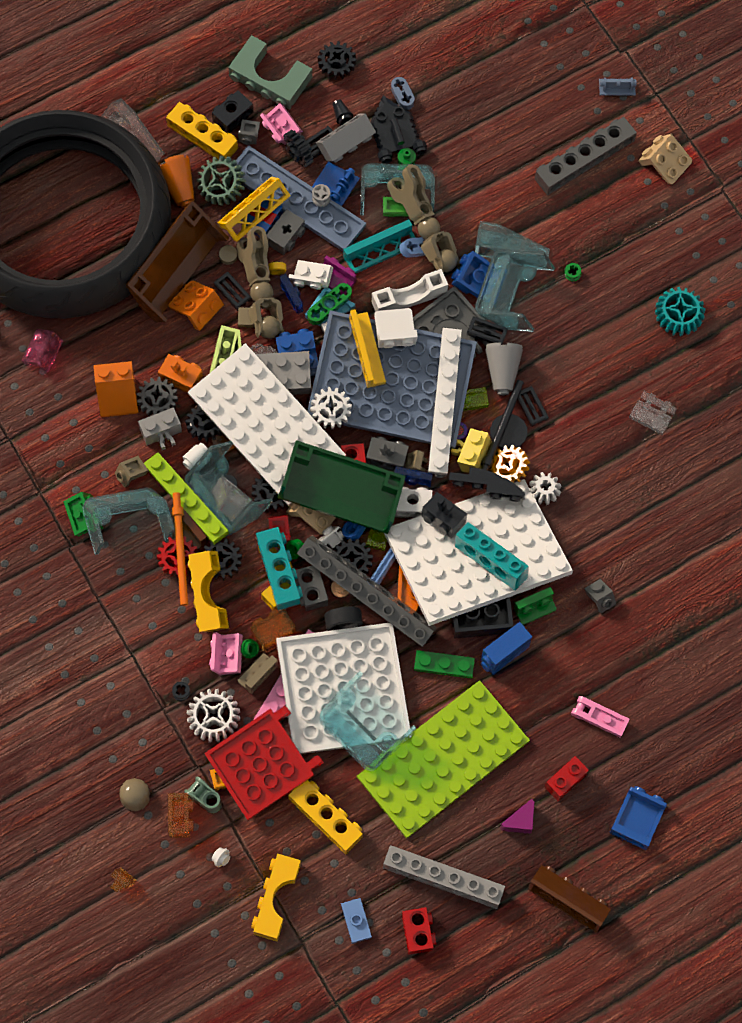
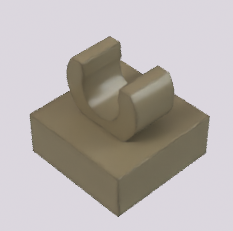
M416 450L408 453L404 471L409 474L425 472L426 469L421 467V464L428 462L423 457L424 452Z

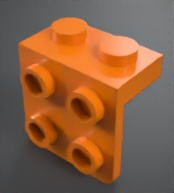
M193 280L187 283L169 303L170 309L187 316L195 329L199 331L224 305L214 289Z

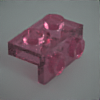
M37 329L21 361L25 365L39 366L44 372H49L63 340L54 331Z

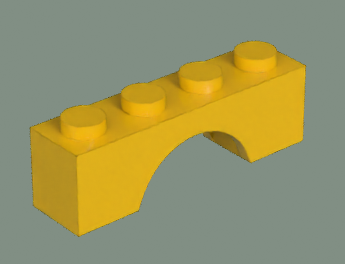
M204 551L188 555V567L192 577L191 587L194 591L193 603L197 612L196 624L199 632L228 629L226 609L217 606L211 599L209 592L212 578L221 571L218 551Z
M277 854L276 859L272 858L269 867L272 873L270 878L266 877L263 886L266 892L264 898L260 897L257 906L260 912L258 917L254 916L251 928L254 929V935L278 941L283 918L274 910L273 899L281 887L296 882L301 860Z

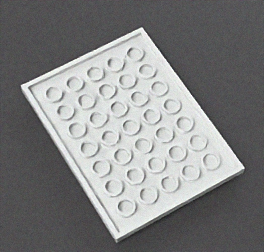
M525 479L514 483L525 492V500L521 499L520 502L509 501V498L501 497V500L491 499L489 495L484 493L455 503L457 507L467 513L466 524L469 522L529 566L528 578L516 591L455 547L456 534L452 539L447 535L441 534L438 528L426 523L421 516L393 525L388 534L384 533L429 626L572 574L573 570L535 498L532 497L533 494L529 492Z

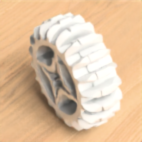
M208 689V695L200 692L201 698L199 699L195 696L193 698L195 703L189 704V707L193 710H187V715L191 716L187 718V722L192 723L189 726L190 730L196 729L194 732L195 736L201 734V740L208 736L209 742H212L213 737H216V741L220 742L219 736L222 735L226 739V732L232 735L234 733L232 728H238V724L234 721H240V716L236 715L240 713V709L235 708L238 705L237 701L231 702L233 699L232 695L225 698L226 691L219 695L218 689H215V694H211V690ZM209 702H220L216 706L207 704ZM226 707L230 712L227 723L221 716ZM200 709L206 714L201 724L197 720ZM210 713H212V714H216V713H217V718H215V717H211V718H210ZM211 725H217L221 727L219 729H207Z

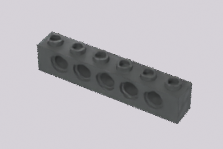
M625 117L619 120L615 119L608 127L599 129L592 137L584 138L576 147L572 146L563 155L555 156L547 165L539 166L536 170L535 181L548 196L634 142L637 132Z

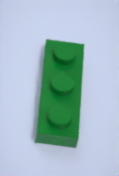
M417 650L414 671L472 679L475 658Z

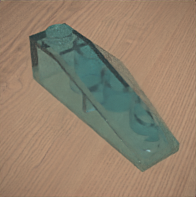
M480 221L475 247L477 254L483 257L547 267L549 248L500 224Z

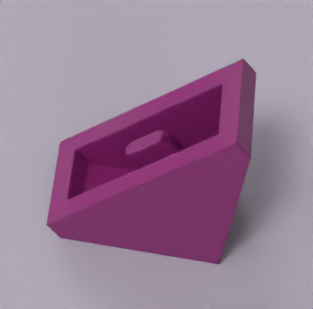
M532 799L505 820L501 824L500 829L508 832L531 834L534 801Z

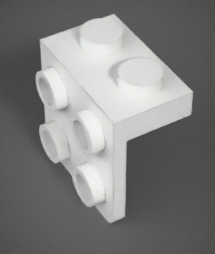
M410 308L375 312L378 348L416 345L418 336L417 330H414L413 315Z

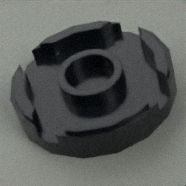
M511 414L498 446L502 450H504V446L510 449L512 445L517 449L526 441L528 435L527 426L519 416ZM503 415L498 416L492 422L490 427L491 440L495 436Z

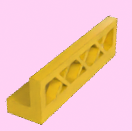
M270 177L217 223L222 229H226L233 240L237 242L291 195L279 178ZM280 188L284 195L279 199H274L275 190ZM269 200L268 209L261 211V202ZM251 211L256 212L255 220L247 222V215ZM237 223H242L241 232L236 235L232 227Z
M356 309L350 310L349 320L366 386L370 388L384 385L386 380L368 312L357 314Z

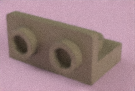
M263 653L238 679V683L250 694H253L278 667V660L273 655L269 658Z

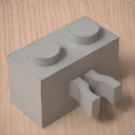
M174 407L138 421L146 445L160 441L162 450L166 449L164 445L165 438L174 446L176 444L172 436L182 432L181 423Z

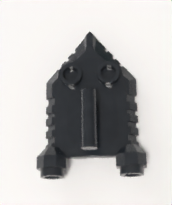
M383 95L378 105L379 107L376 109L377 112L374 113L375 116L371 120V124L376 131L373 136L376 138L375 142L377 143V148H379V161L382 164L390 163L392 161V153L399 152L404 148H413L416 155L425 154L427 152V145L425 141L419 139L412 113L393 103V101Z

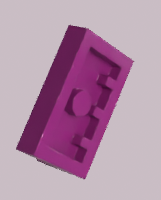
M326 256L323 264L334 267L328 288L332 290L337 285L346 283L352 289L356 283L355 272L349 267L345 268L337 259ZM340 290V295H347V291L343 292L342 290Z

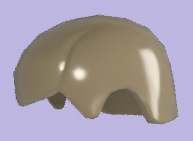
M132 778L126 780L120 787V801L122 805L131 811L144 809L150 801L148 785L141 779Z

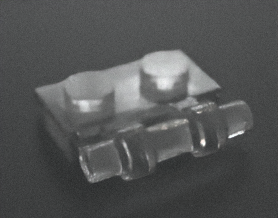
M643 391L640 398L646 400V402L638 400L629 418L663 435L672 418L666 413L669 412L674 415L677 408L668 401L664 402L656 398L655 394ZM653 404V405H655V406L661 408V410L659 411V410H657V409L651 407V405Z

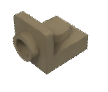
M139 456L121 462L115 471L117 480L124 487H127L131 480L146 475L148 469Z

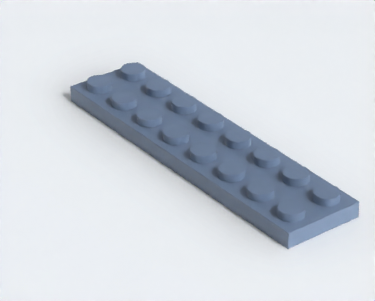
M248 145L237 158V165H241V171L245 172L242 178L246 182L241 183L243 186L254 192L270 177L279 178L291 195L281 204L283 212L288 209L304 219L306 228L341 251L351 246L366 227V222L331 199L325 207L316 206L312 201L313 187ZM280 188L275 190L274 199H279L284 195Z

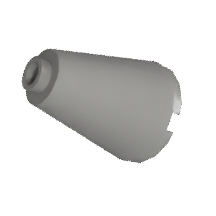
M490 343L486 345L485 350L493 390L498 395H509V392L513 391L523 352L522 345L507 343V345Z

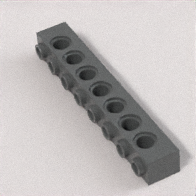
M313 535L307 538L297 552L299 556L422 647L437 629L435 625L429 626L423 616Z

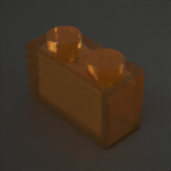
M277 608L269 613V617L255 620L252 623L253 626L250 627L251 633L262 651L274 645L276 638L288 637L296 632V626L285 609L278 610Z

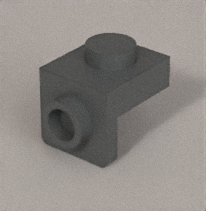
M242 119L241 128L238 131V141L246 145H256L260 122Z
M601 579L584 588L585 593L596 603L600 613L616 605L613 591Z

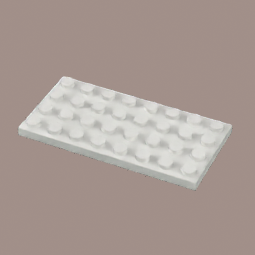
M246 343L188 391L189 396L277 494H279L296 440L346 456L341 448ZM283 500L288 506L291 504V502Z

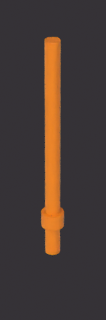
M175 492L173 493L172 516L175 522L180 605L187 606L188 594L182 525L184 512L183 507H181L180 493Z

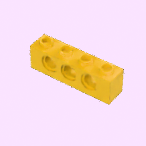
M179 102L166 117L169 128L218 160L220 156H223L225 159L226 157L231 158L238 149L237 139L231 133L227 134L219 125L212 124L204 115L194 112L189 105Z
M307 780L288 795L289 800L346 855L362 839V828L356 822L351 823L347 819L348 815L341 808L337 809L333 805V800L327 794L323 796L318 791L320 788L314 781L311 780L309 782ZM310 797H315L318 799V803L316 805H309L307 800ZM324 811H330L332 817L324 819L321 814ZM338 825H344L347 830L344 833H338L335 828Z

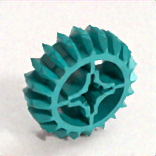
M680 286L676 291L673 288L669 292L665 291L663 296L659 297V302L655 305L656 320L661 322L660 328L666 326V332L672 330L673 335L679 332L680 336L684 332L687 335L691 331L695 332L705 318L704 303L699 301L700 295L694 296L695 292L689 293L687 288L681 291ZM676 301L675 305H670V307H666L669 303ZM690 316H694L691 320L684 322L685 318H690Z

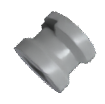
M324 184L316 185L312 190V201L316 206L325 207L330 202V189Z

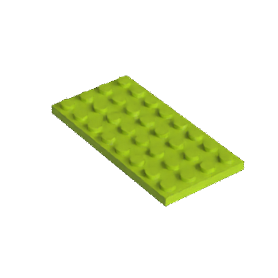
M479 680L412 732L411 738L403 739L357 775V779L404 837L408 839L529 743L530 740Z

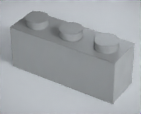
M365 113L358 114L317 141L316 144L326 161L337 162L343 158V154L347 151L350 153L356 150L359 143H365L372 139L371 135L376 133Z

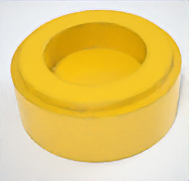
M283 262L268 264L270 274L281 275L286 272V264Z

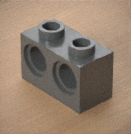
M313 565L295 570L297 574L295 583L296 586L301 587L303 597H300V606H304L305 611L328 606V598L320 571ZM309 576L312 578V581L306 583L302 579ZM310 594H315L318 598L311 601L307 597Z

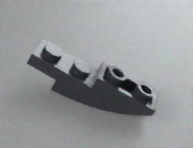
M470 467L469 474L450 472L449 483L453 484L452 486L463 488L464 485H468L476 490H483V487L487 488L486 495H489L491 499L501 500V497H505L513 502H520L521 499L525 500V492L521 488L493 472Z

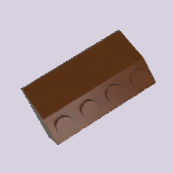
M541 865L527 889L592 931L597 932L611 910L608 904L602 899L598 898L596 900L591 897V893L582 887L580 889L577 888L569 878L565 876L561 878L550 866L546 865L544 867Z

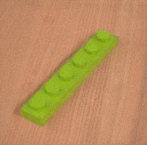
M156 453L144 462L148 472L172 498L173 493H180L181 507H183L214 545L229 534L228 529L159 453Z

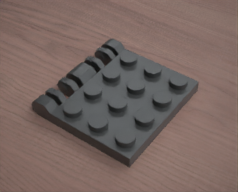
M454 286L415 315L413 323L415 329L442 334L443 328L462 330L461 339L475 341L477 338L466 335L472 317L485 319ZM474 323V325L496 332L491 328ZM480 340L485 346L487 344H490L489 342ZM476 343L475 352L480 354L483 352L482 348Z

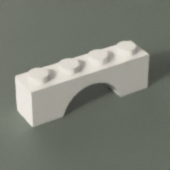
M442 269L425 274L419 281L401 289L387 287L372 293L371 302L375 312L405 309L442 296L448 291V283Z

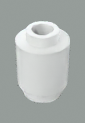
M202 443L195 445L183 456V464L188 470L193 469L196 471L209 459L208 456L211 452Z

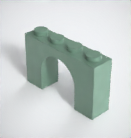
M251 35L228 67L229 77L235 82L244 84L249 90H255L260 93L265 99H271L277 105L281 103L290 110L312 79V68L297 60L284 78L277 81L262 79L255 70L267 54V43Z

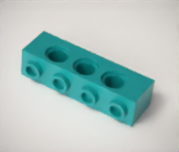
M469 522L456 534L455 547L513 590L516 591L528 578L529 566Z
M279 527L256 533V540L277 609L281 610L299 605L300 597H303L301 587L296 586L295 579H297L295 568L290 567L289 562L292 561L290 551L285 550L284 544L287 543L284 532L280 533ZM273 547L280 549L277 553H271L269 550ZM277 565H283L285 569L283 571H277L275 567ZM282 583H289L291 585L288 589L280 587Z

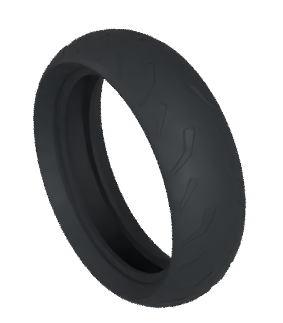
M51 110L29 114L0 127V177L12 166L32 155L58 149L80 150L100 156L117 166L132 182L140 199L139 220L131 240L115 259L93 273L67 280H45L22 274L0 260V303L32 316L65 319L90 315L105 310L131 294L126 284L170 228L171 201L161 168L150 151L135 135L115 122L98 115L73 110Z

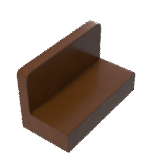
M183 509V537H186L187 542L192 540L193 546H197L199 550L208 543L207 536ZM173 521L167 526V530L176 538L175 522Z

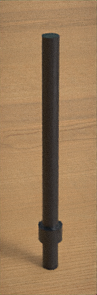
M517 380L488 453L483 457L481 462V469L488 471L493 466V458L524 385V382L521 380Z

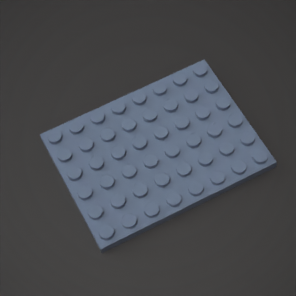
M330 310L307 412L311 416L315 413L310 412V407L313 406L311 405V400H316L314 398L316 393L321 395V389L327 392L328 387L332 391L338 388L339 394L344 391V398H350L347 404H352V408L349 410L351 416L347 417L346 423L341 421L342 425L431 444L442 334L414 328V330H417L418 336L416 345L378 348L375 320L370 319L386 384L367 388L349 314ZM461 339L451 449L456 447L477 343L466 339ZM330 402L328 407L330 408L332 414L334 409L332 408Z

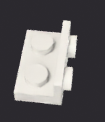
M298 260L294 275L289 274L288 278L294 282V285L299 287L308 285L317 290L321 288L328 289L334 267Z

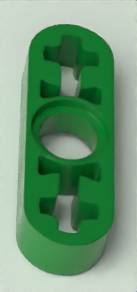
M346 283L337 285L315 303L307 312L308 321L312 325H319L328 318L330 310L336 312L352 297L350 285ZM340 290H342L343 292L347 291V295L342 294L340 296ZM332 300L335 306L327 308L324 303ZM312 313H314V314H318V313H319V318H317V317L312 318V317H313Z

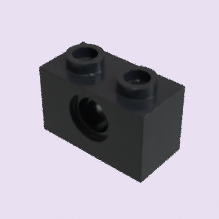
M237 90L234 94H230L221 105H217L213 109L212 120L228 134L242 123V119L246 120L254 113L253 103Z

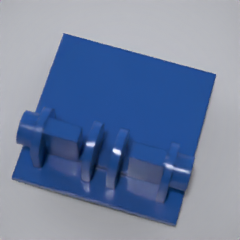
M328 162L312 187L314 188L319 184L328 186L330 189V199L342 206L360 178L355 176V171L352 168L344 170Z

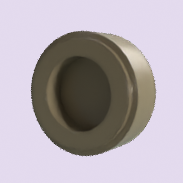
M231 245L223 246L219 251L220 261L226 265L235 263L238 258L236 248Z

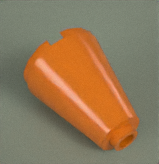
M184 154L169 157L164 160V164L160 165L159 162L158 165L166 180L169 194L177 206L185 208L191 200L194 201L195 199L190 159L188 155L184 157Z

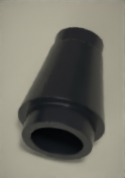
M338 99L333 102L336 122L340 126L353 118V114L342 100Z

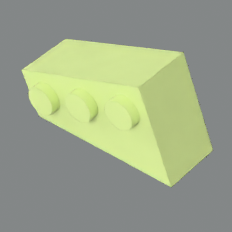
M221 325L209 373L242 346L240 330Z

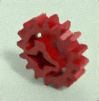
M184 536V547L188 549L184 550L185 563L189 561L188 555L195 554L198 549L197 546H193L192 540L187 542ZM168 537L169 542L163 541V548H158L160 553L157 555V560H160L158 565L163 567V573L169 571L170 577L175 573L178 578L176 538L172 540L171 537ZM188 563L185 565V567H186V576H187V571L189 570Z

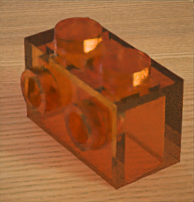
M168 793V834L170 838H189L190 832L194 831V821L190 819V812H193V799L190 800L188 793Z

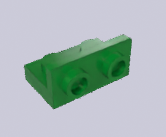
M80 492L63 501L75 536L79 537L93 529H103L102 518L96 508V500L91 494Z
M551 587L515 602L514 611L522 625L556 611L557 608L552 600L554 593Z

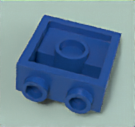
M472 251L467 255L464 254L460 259V269H456L451 276L453 279L452 285L463 293H471L482 302H486L503 271Z
M300 329L296 334L290 335L289 332H283L279 334V337H276L278 353L309 351L310 369H317L318 359L313 331Z

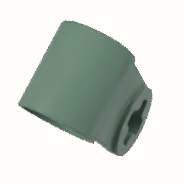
M197 776L195 778L196 781L189 789H185L184 793L207 812H218L222 807L219 794ZM215 798L217 803L214 806L207 805L209 799Z

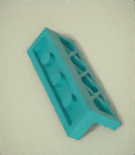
M408 219L344 248L343 258L348 267L356 274L400 254L401 252L398 247H400L401 238L407 235L410 238H416L412 232V223ZM389 243L396 245L395 250L391 252L384 250V248ZM372 251L380 253L376 259L368 258V254ZM356 258L363 260L362 265L356 268L351 262Z

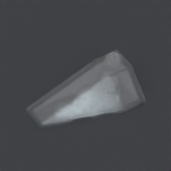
M122 98L112 102L101 115V117L115 122L135 135L146 146L157 162L165 154L134 110Z

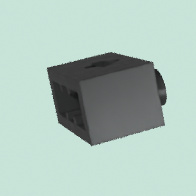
M286 209L267 234L268 246L282 255H285L287 251H291L298 237L301 238L305 233V220Z

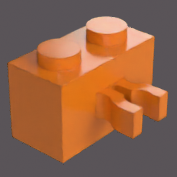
M168 354L158 371L161 381L168 379V384L173 383L174 387L187 393L203 377L200 366L195 363L189 364L178 355Z

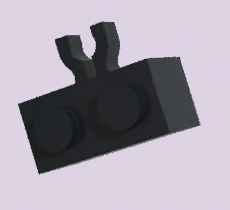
M436 492L423 506L421 517H423L426 523L438 528L441 534L447 535L452 539L466 524L467 513Z

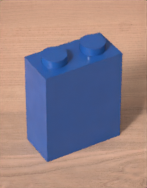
M521 622L517 623L483 649L481 666L486 672L490 671L494 675L529 648L532 636Z

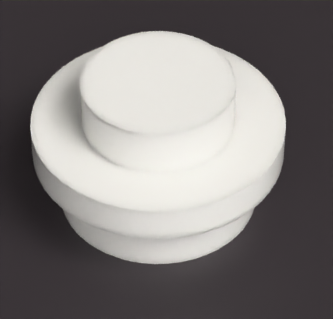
M218 848L212 856L214 865L217 867L225 866L230 860V851L226 848Z

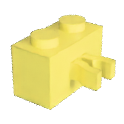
M470 429L465 443L457 439L456 445L461 446V448H452L451 453L452 455L459 456L457 462L461 471L469 473L470 467L481 469V462L483 457L487 455L492 441L487 432Z

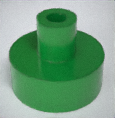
M410 148L401 149L397 159L399 165L405 168L408 165H414L416 161L415 152Z
M299 539L291 540L286 545V550L290 551L292 559L301 558L297 552L304 543Z

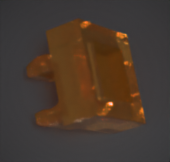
M123 868L115 869L111 874V877L115 879L111 888L115 892L121 891L123 887H132L137 881Z

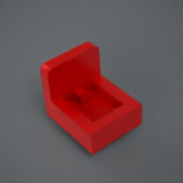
M288 516L268 517L269 528L279 527L280 533L284 532L286 542L291 540Z

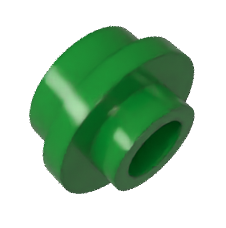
M246 639L242 642L241 654L243 657L253 658L258 654L259 645L253 639Z

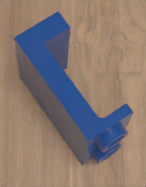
M630 787L610 830V834L646 850L667 803L657 795L650 796L646 794V791L640 787Z

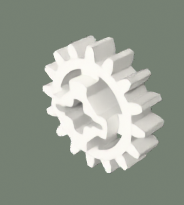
M328 387L327 392L321 389V395L316 393L314 396L316 400H311V405L313 406L310 407V412H315L312 415L313 419L318 418L317 423H324L325 429L327 425H330L331 429H334L335 424L341 427V421L346 423L347 417L351 416L349 410L352 408V404H347L350 398H344V391L339 394L338 388L332 391ZM330 402L332 408L334 409L332 414L330 408L328 407Z

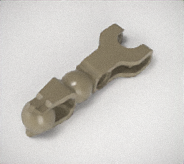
M408 165L402 172L404 180L400 177L392 178L387 183V188L393 200L401 203L410 219L414 222V225H418L419 235L426 239L423 241L421 249L429 262L433 263L436 270L442 269L443 272H451L456 266H460V260L456 254L457 249L449 232H440V223L436 218H433L435 213H433L432 206L425 193L426 182L421 170L416 165Z
M254 226L248 231L247 238H241L238 241L237 253L239 260L244 264L247 280L250 283V296L255 301L248 309L252 325L255 327V335L257 338L262 336L265 339H272L284 332L281 323L283 320L282 306L279 300L272 298L273 288L269 284L271 280L268 278V239L264 228ZM254 232L259 234V241H256ZM260 307L269 310L271 316L261 317Z

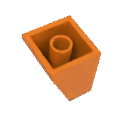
M132 361L94 365L100 416L110 417L138 414L136 382Z

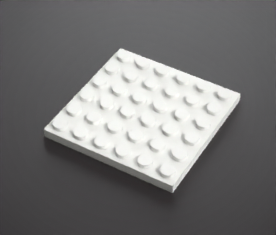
M391 623L276 638L286 707L291 712L288 716L291 740L301 754L411 738L394 629Z

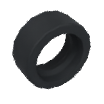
M358 607L336 608L326 612L324 615L328 631L361 627L363 625L361 610Z

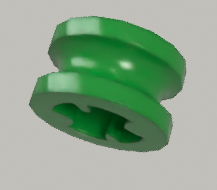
M570 263L565 267V277L567 280L574 282L580 279L581 267L578 264ZM570 269L577 270L576 275L569 274Z

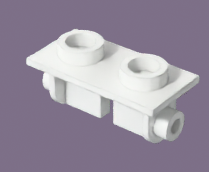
M329 526L322 532L323 536L318 540L325 545L329 544L333 549L343 540L344 535L341 531L337 532L340 528L339 526Z

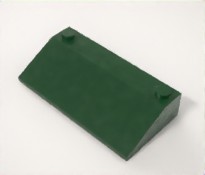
M296 440L278 498L388 534L394 522L406 476Z

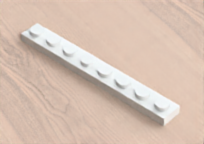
M442 329L428 473L447 475L462 331L459 329Z

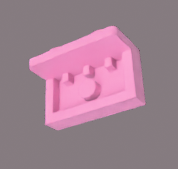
M281 103L267 115L264 113L260 115L263 119L262 124L266 129L273 132L272 137L278 144L281 142L286 145L283 135L291 129L295 130L297 134L303 132Z
M217 632L213 633L211 640L212 653L209 662L211 671L219 675L241 673V644L243 635L239 633L221 635Z

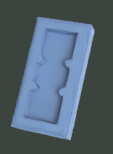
M361 898L341 903L352 944L372 938Z

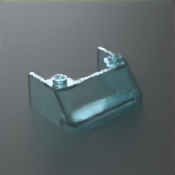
M365 164L361 169L360 215H364L365 187H375L378 183H388L389 180L395 177H400L404 180L402 172L411 164ZM413 164L418 166L425 178V189H430V204L434 213V170L426 164Z
M497 250L492 256L475 304L477 313L495 324L508 328V330L533 332L534 328L525 315L510 312L520 281L527 282L532 280L536 275L537 269L554 271L555 267L545 252Z
M231 441L210 446L185 476V483L228 529L229 534L226 536L234 534L258 519L273 502L270 498L259 502L250 501L243 504L235 492L230 495L220 492L218 481L229 470V463L224 454L233 445Z
M142 488L88 498L84 502L82 510L95 555L100 553L104 544L100 526L108 524L112 515L148 508L152 514L158 516L165 542L169 541L168 537L172 536L175 528L166 500L152 488Z
M360 671L324 707L320 713L319 721L364 769L373 771L386 761L414 733L416 727L413 725L400 739L392 732H383L376 738L349 711L356 700L355 694L351 689L361 680L363 675Z

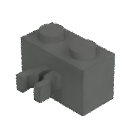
M372 437L366 456V463L403 473L409 446L400 441H387L384 437Z

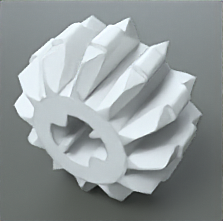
M543 472L540 474V477L535 475L533 477L534 481L529 483L531 487L529 492L533 494L532 497L535 500L539 499V504L543 500L548 505L550 500L555 502L556 496H560L561 491L559 489L561 484L556 483L558 481L557 477L551 478V472L548 476H545Z

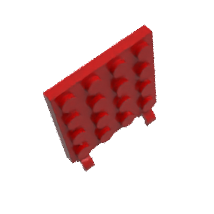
M283 706L275 713L270 708L204 753L248 821L315 776L312 770L324 763L318 755L308 762L305 761L280 723V720L291 714L286 706Z

